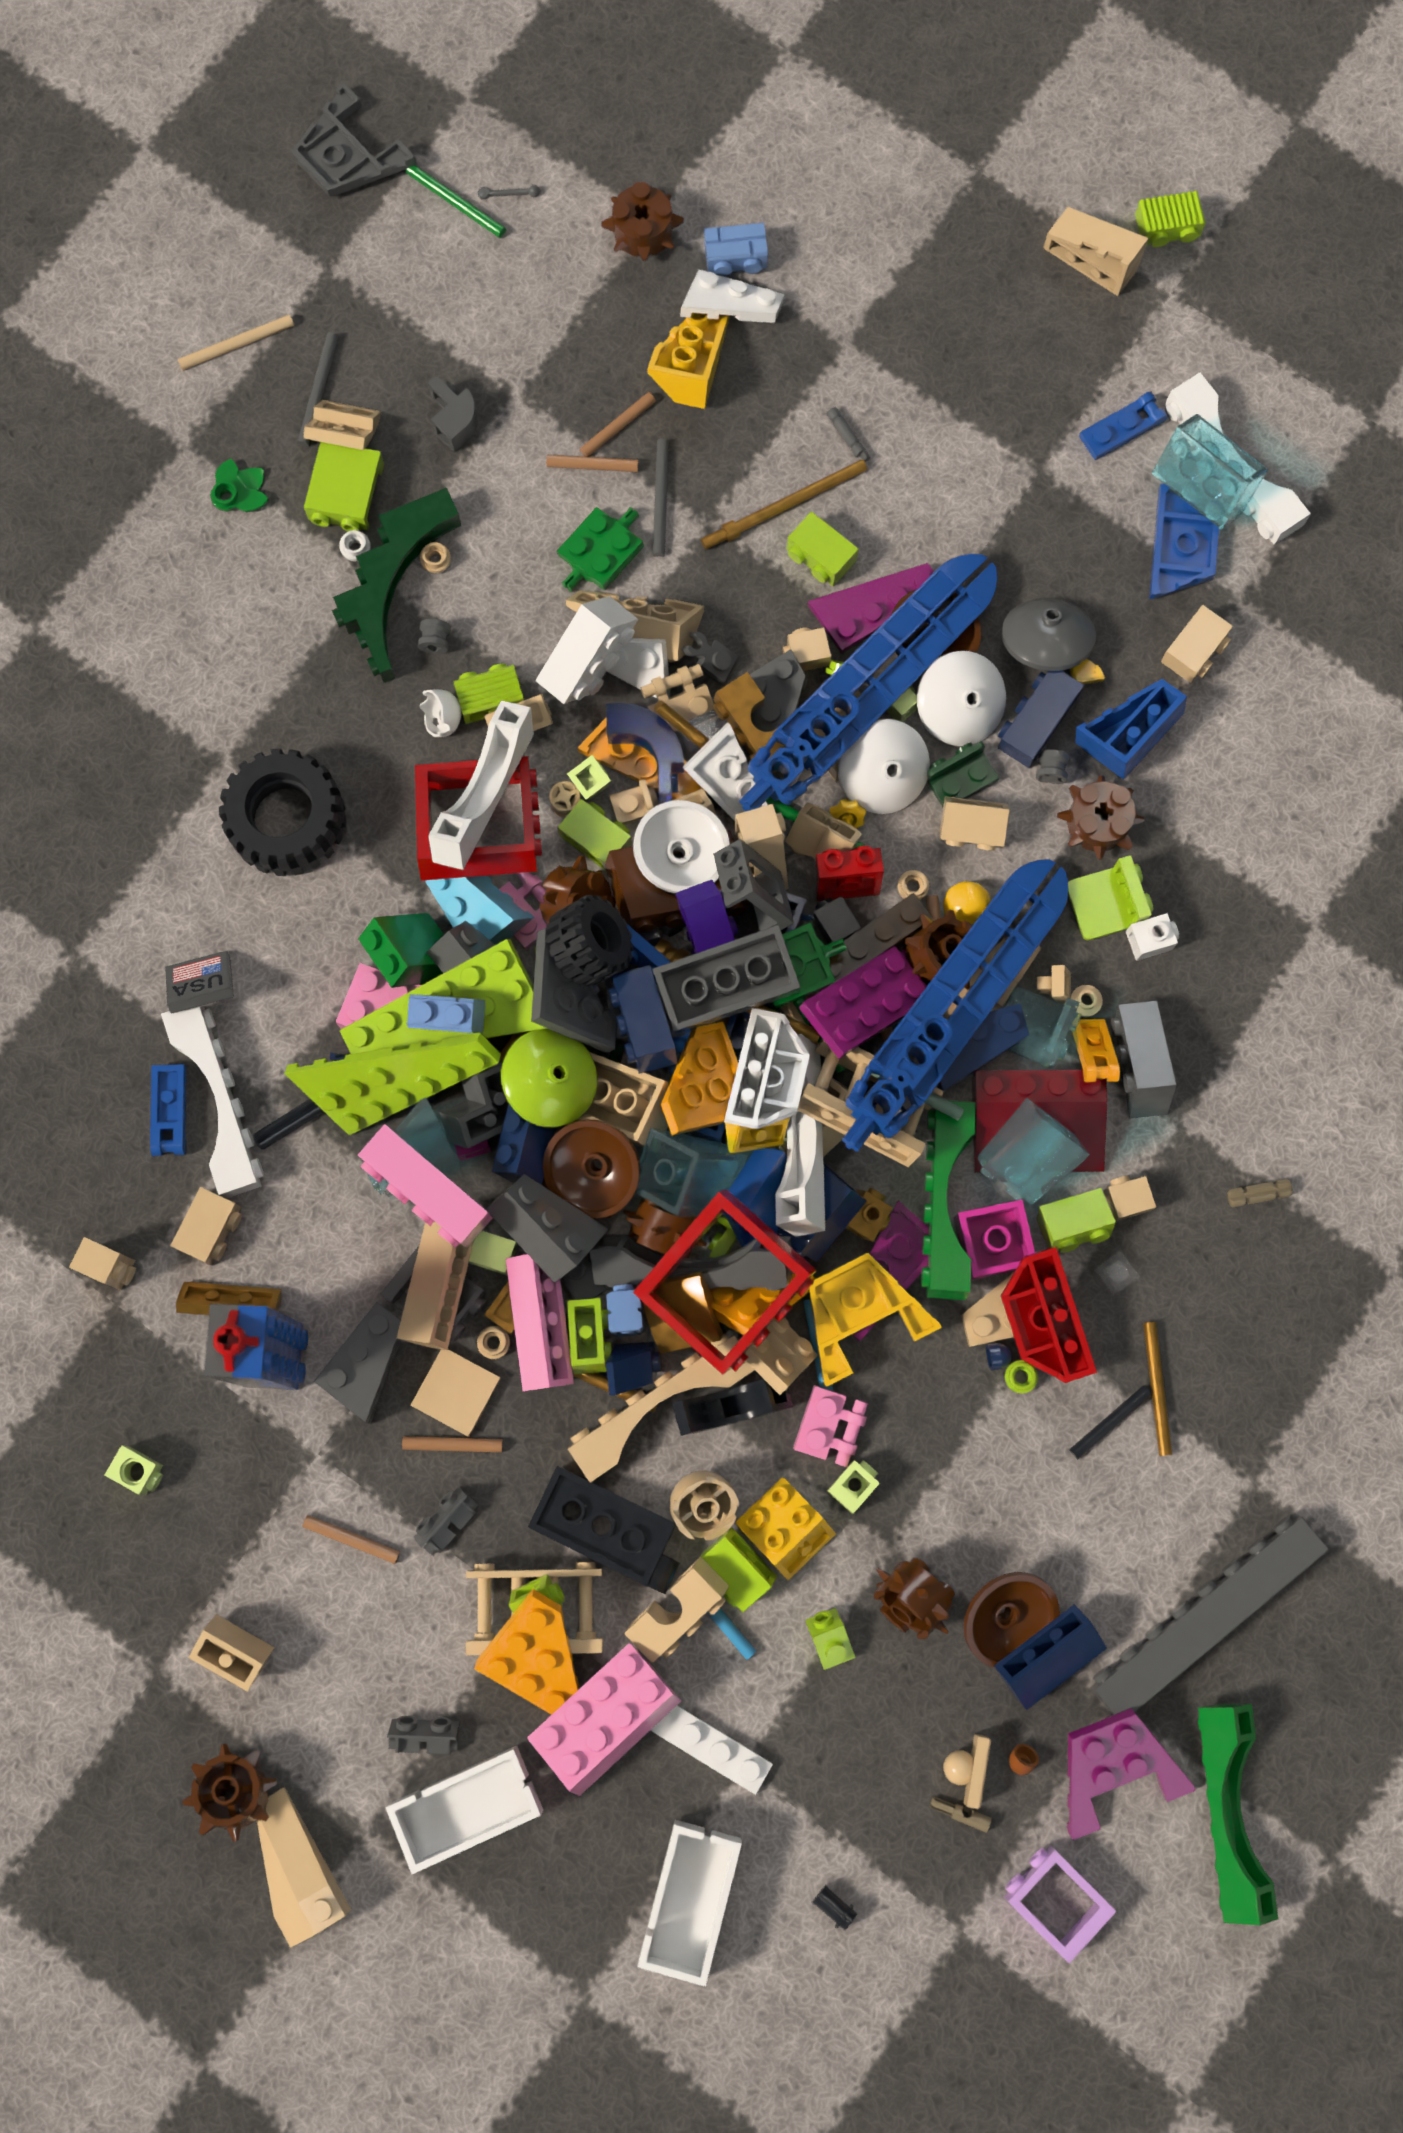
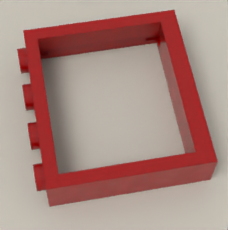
M528 756L521 758L508 783L521 784L524 843L475 847L463 870L433 863L429 843V834L432 830L431 791L466 788L479 760L415 765L417 862L421 881L537 872L536 856L542 855L541 839H535V835L541 834L539 815H533V811H539L538 792H532V788L538 787L536 769H530Z
M724 1189L715 1195L633 1293L715 1369L724 1375L731 1368L736 1372L748 1360L749 1356L745 1352L752 1344L756 1347L760 1346L771 1332L767 1327L774 1319L780 1322L793 1307L789 1302L796 1294L802 1297L814 1283L811 1277L817 1270L732 1193ZM725 1211L796 1274L792 1281L726 1356L656 1293L659 1287Z

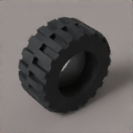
M281 748L271 749V755L264 756L263 752L253 755L255 760L249 764L244 760L238 765L241 771L237 775L231 773L226 780L230 786L229 789H222L220 799L224 804L219 807V817L223 821L221 826L236 852L250 866L254 864L258 871L268 874L269 870H272L276 876L286 877V871L291 870L295 876L304 874L303 867L310 865L313 870L319 867L321 864L318 859L323 855L329 859L334 853L332 845L334 843L340 844L343 838L341 828L346 827L347 820L344 814L346 810L344 799L330 772L324 765H319L314 757L306 755L303 758L300 751L292 749L288 751V754H284ZM290 788L303 791L308 795L312 803L311 813L306 823L299 830L281 837L268 836L258 830L255 824V814L260 803L269 794L280 789Z

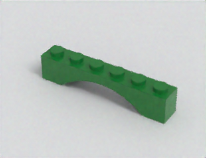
M948 1100L964 1109L959 1120L935 1108L928 1110L927 1129L932 1130V1141H927L926 1160L931 1161V1172H926L925 1191L930 1192V1203H925L923 1222L929 1223V1235L923 1236L922 1254L928 1255V1267H922L921 1287H927V1298L967 1300L970 1294L971 1259L961 1247L952 1229L947 1208V1186L952 1167L960 1154L971 1144L975 1134L976 1102Z
M1213 1704L1199 1707L1198 1727L1202 1738V1762L1206 1771V1796L1210 1805L1212 1822L1210 1830L1214 1839L1215 1870L1218 1874L1220 1889L1219 1905L1223 1914V1923L1260 1926L1278 1920L1274 1882L1262 1868L1252 1850L1241 1812L1240 1788L1243 1768L1248 1753L1256 1740L1252 1704Z

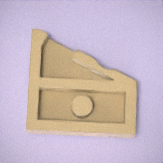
M1014 1272L961 1315L969 1347L1014 1338L1001 1299V1294Z

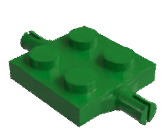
M597 507L588 515L557 550L558 556L566 561L573 570L562 581V585L566 589L568 588L572 592L582 579L593 582L604 591L644 547L643 541L628 529L639 517L637 511L629 507L619 520L611 518Z
M811 923L782 934L800 985V992L773 1001L776 1009L821 991L836 982L830 969L829 957L847 951L842 938L824 946L817 938Z

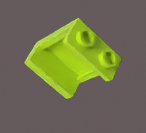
M320 442L304 504L308 520L321 527H328L329 524L341 526L346 531H359V529L368 531L369 523L367 517L377 476L382 475L384 468L381 451L361 450Z

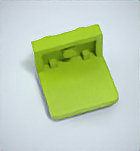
M1131 855L1119 858L1113 868L1068 881V896L1083 939L1090 941L1127 930L1131 924L1147 920L1152 915L1153 904L1151 897L1148 893L1144 894L1141 885L1143 881L1142 871L1137 863L1134 864Z

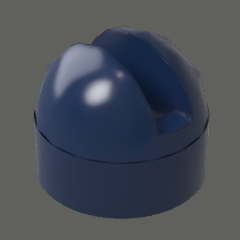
M1000 1343L986 1345V1355L991 1371L1008 1366L1012 1354L1007 1346Z

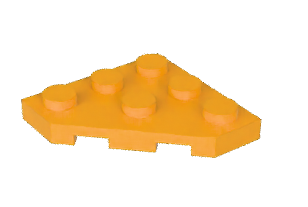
M724 1022L699 1026L689 1034L661 1103L672 1136L724 1123L738 1067V1060Z
M733 1287L709 1289L714 1298L711 1307L719 1322L744 1336L785 1288L775 1291L757 1287L745 1290H737ZM796 1294L789 1304L792 1306L802 1297Z
M532 1589L476 1660L475 1670L551 1715L579 1690V1683L574 1671L573 1656L565 1630L562 1606Z

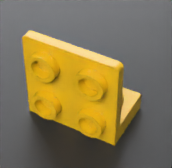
M780 1478L736 1521V1525L788 1581L836 1535L825 1519L785 1478Z

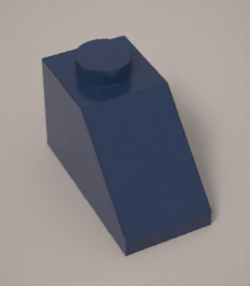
M654 1342L614 1345L606 1362L609 1396L618 1395L654 1383L657 1372L662 1371L660 1352H655Z

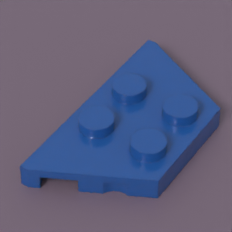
M1161 484L1158 489L1149 599H1156L1212 580L1216 573L1220 516L1208 509L1200 508L1196 502L1188 497L1185 500L1169 491L1170 487L1166 484Z

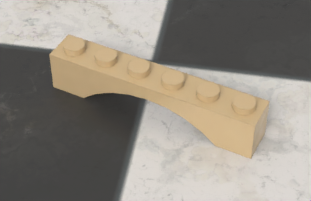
M724 1333L721 1341L712 1342L711 1344L726 1356L738 1340L734 1334L728 1338ZM696 1352L681 1362L684 1367L682 1370L674 1375L669 1370L654 1381L656 1387L645 1394L643 1390H640L626 1400L629 1405L619 1413L614 1408L598 1419L601 1424L591 1432L586 1427L572 1436L570 1439L573 1444L568 1447V1451L588 1481L592 1482L618 1464L623 1446L631 1431L641 1418L658 1403L674 1394L693 1388L710 1386L729 1388L755 1369L746 1361L736 1372L731 1368L722 1375Z

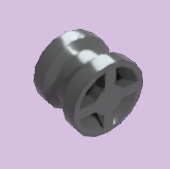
M438 619L422 620L419 627L422 637L418 640V649L427 653H447L449 651L447 636L451 631L450 624Z
M1058 750L1039 752L1038 761L1040 769L1036 772V779L1044 783H1066L1068 774L1065 769L1070 762L1069 754Z

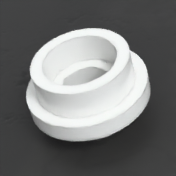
M352 530L343 535L339 548L346 559L357 561L356 556L369 551L371 544L369 538L363 532ZM353 543L361 544L358 550L350 549Z

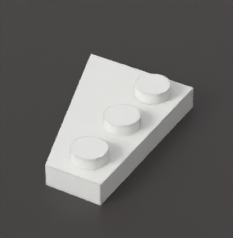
M698 269L681 306L680 317H691V313L707 314V319H719L720 314L735 315L739 321L775 323L783 304L784 294Z
M727 722L683 768L735 821L736 814L746 812L739 800L756 783L753 781L754 776L748 771L747 759L737 742L735 733L730 723ZM766 801L760 807L766 806Z

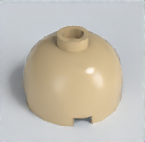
M707 1470L692 1472L684 1476L673 1489L670 1497L671 1515L679 1531L690 1539L695 1540L694 1537H704L705 1540H713L725 1534L737 1518L735 1513L737 1506L739 1507V1500L731 1484L718 1473Z

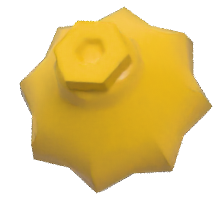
M842 799L837 805L830 807L829 810L835 819L844 821L856 829L865 824L864 816L867 811L856 800Z

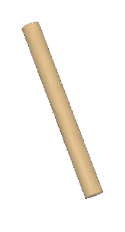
M290 314L181 357L178 359L182 371L291 328L294 326Z

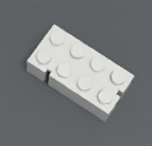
M517 1745L428 1785L421 1792L418 1790L393 1801L386 1807L412 1874L541 1816L543 1807L532 1781L526 1784L524 1782L529 1773Z
M675 1820L637 1967L706 1987L742 1842L739 1837L711 1830L710 1837L705 1836V1828Z

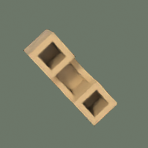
M700 1556L675 1581L670 1589L681 1602L682 1611L678 1613L668 1612L654 1600L630 1624L624 1634L652 1663L661 1655L668 1658L680 1645L677 1640L684 1633L690 1637L702 1625L703 1622L700 1618L707 1611L713 1615L726 1602L723 1595L729 1585Z

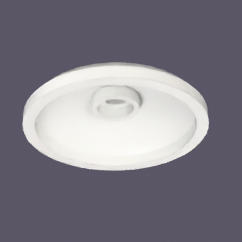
M970 651L950 652L936 659L924 672L917 691V708L923 725L937 740L953 746H963L970 742L976 744L987 738L997 728L1003 717L1006 706L1004 681L998 669L986 657ZM970 693L974 697L972 704H969L967 701Z
M877 719L838 760V777L841 787L850 801L856 800L868 812L876 814L897 812L910 805L922 792L928 779L929 753L922 737L911 726L894 719ZM894 764V773L888 775L887 768Z
M675 800L659 804L645 814L638 824L634 835L633 852L640 871L652 884L667 892L677 893L711 879L715 883L719 876L713 853L730 845L724 825L713 812L694 802ZM680 851L684 857L678 859L673 855V852Z

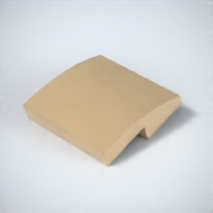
M322 400L314 406L313 419L304 426V439L364 450L377 429L381 411Z

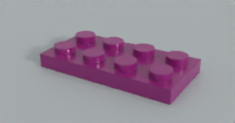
M893 946L804 1001L799 1009L838 1059L903 1019L927 985L919 975L913 974L914 969L899 950Z

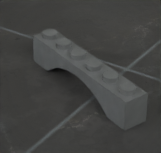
M604 1234L590 1250L594 1285H606L611 1288L616 1285L625 1284L639 1286L665 1254L637 1243L636 1238L628 1237V1235ZM779 1236L792 1247L791 1236ZM755 1238L746 1246L726 1255L703 1259L684 1258L667 1279L702 1272L709 1289L733 1287L737 1290H745L757 1287L775 1291L786 1288L794 1273Z

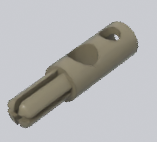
M935 1796L930 1803V1808L949 1815L951 1819L987 1833L990 1827L991 1817L957 1803L954 1805ZM962 1812H968L970 1817L966 1818Z

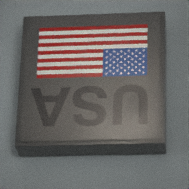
M228 951L165 967L167 1006L170 1013L234 997L231 959Z

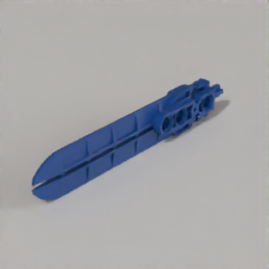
M982 554L961 555L941 565L777 728L766 746L760 747L748 765V771L754 776L753 781L756 784L739 800L745 811L759 808L769 797L775 802L780 800L783 804L790 805L795 799L805 793L807 787L822 778L842 755L985 610L996 589V566L991 563L966 588L962 584L983 564L987 557ZM954 592L959 594L937 618L932 616ZM927 622L929 626L905 649L902 645ZM897 652L899 656L877 679L873 678L872 676ZM867 683L869 687L856 698L854 694ZM834 708L842 709L846 716L837 714ZM814 729L822 730L826 737L818 736ZM776 742L785 745L784 748H779L770 757L771 753L769 751ZM804 768L806 770L810 768L812 776L804 782L798 781L795 783ZM771 771L781 772L785 779H777Z
M1045 859L1027 863L1017 869L1007 879L889 1038L866 1066L861 1080L856 1081L845 1101L846 1106L853 1111L851 1116L856 1119L842 1138L848 1149H854L858 1152L872 1132L876 1135L881 1133L887 1138H892L909 1122L908 1118L927 1100L951 1064L1058 920L1065 908L1068 897L1066 871L1060 867L1040 895L1037 896L1034 893L1056 862ZM1027 901H1031L1033 904L1014 930L1010 928V924ZM1003 934L1008 936L991 961L986 963L984 959ZM980 968L983 972L965 996L961 998L958 994L975 971ZM953 1002L957 1007L948 1019L942 1017ZM926 1031L932 1032L936 1040H932ZM909 1055L915 1056L919 1062V1065L913 1063L910 1060ZM871 1073L880 1075L878 1077L879 1080L864 1096L868 1089L866 1083ZM905 1097H908L912 1106H910L904 1113L899 1112L895 1116V1114L904 1104ZM872 1102L879 1104L882 1107L883 1113L877 1112L873 1108Z

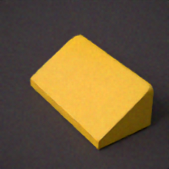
M790 1117L759 1129L725 1123L728 1151L734 1154L783 1145Z

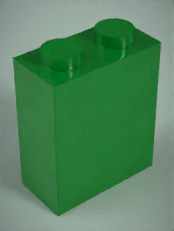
M429 913L374 917L358 938L391 988L425 984L443 974L427 954V951L444 935Z

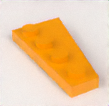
M620 703L577 747L579 753L587 757L593 755L599 763L638 783L640 780L645 779L648 788L654 787L656 792L672 800L702 789L683 768L687 761Z

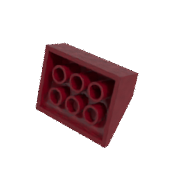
M978 1070L974 1072L971 1077L972 1102H976L975 1134L973 1136L974 1173L1104 1172L1107 1122L1106 1079H1096V1082H1085L1083 1070Z

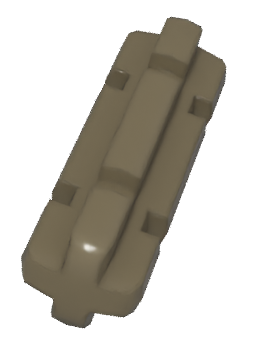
M1289 1179L1277 1180L1274 1184L1267 1182L1246 1186L1244 1189L1242 1187L1231 1189L1227 1192V1198L1231 1207L1245 1205L1246 1202L1249 1205L1274 1200L1276 1197L1278 1199L1289 1197L1293 1194V1189Z

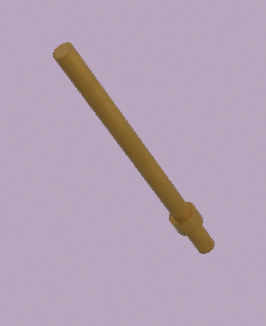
M861 459L735 522L730 520L722 524L721 529L701 538V543L704 549L707 550L725 540L730 542L740 537L741 532L867 471V465Z

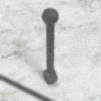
M531 185L529 188L506 190H489L486 187H481L478 190V197L483 200L493 196L528 194L531 197H537L540 189L537 185Z

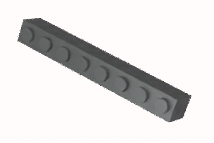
M1287 1516L1273 1527L1276 1532L1268 1540L1262 1537L1255 1541L1247 1549L1251 1553L1241 1562L1237 1558L1226 1565L1222 1570L1225 1575L1216 1583L1210 1580L1196 1591L1199 1595L1197 1599L1191 1604L1185 1601L1178 1605L1171 1612V1615L1174 1617L1164 1626L1161 1622L1153 1626L1146 1632L1145 1636L1148 1639L1139 1647L1135 1644L1129 1646L1119 1655L1122 1660L1113 1669L1108 1665L1093 1677L1096 1683L1090 1688L1112 1716L1130 1708L1136 1712L1329 1550L1302 1517L1291 1519Z

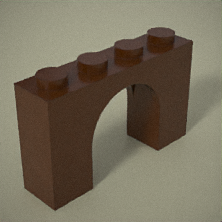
M726 830L729 842L732 844L734 839L731 830ZM633 847L609 851L605 863L606 873L620 915L633 930L642 934L657 927L667 926L668 928H675L684 924L676 896L664 892L642 874L636 863ZM718 879L715 882V885L717 889L720 890L721 884L720 880ZM745 899L730 908H726L727 916L732 915L734 917L744 913L750 901Z

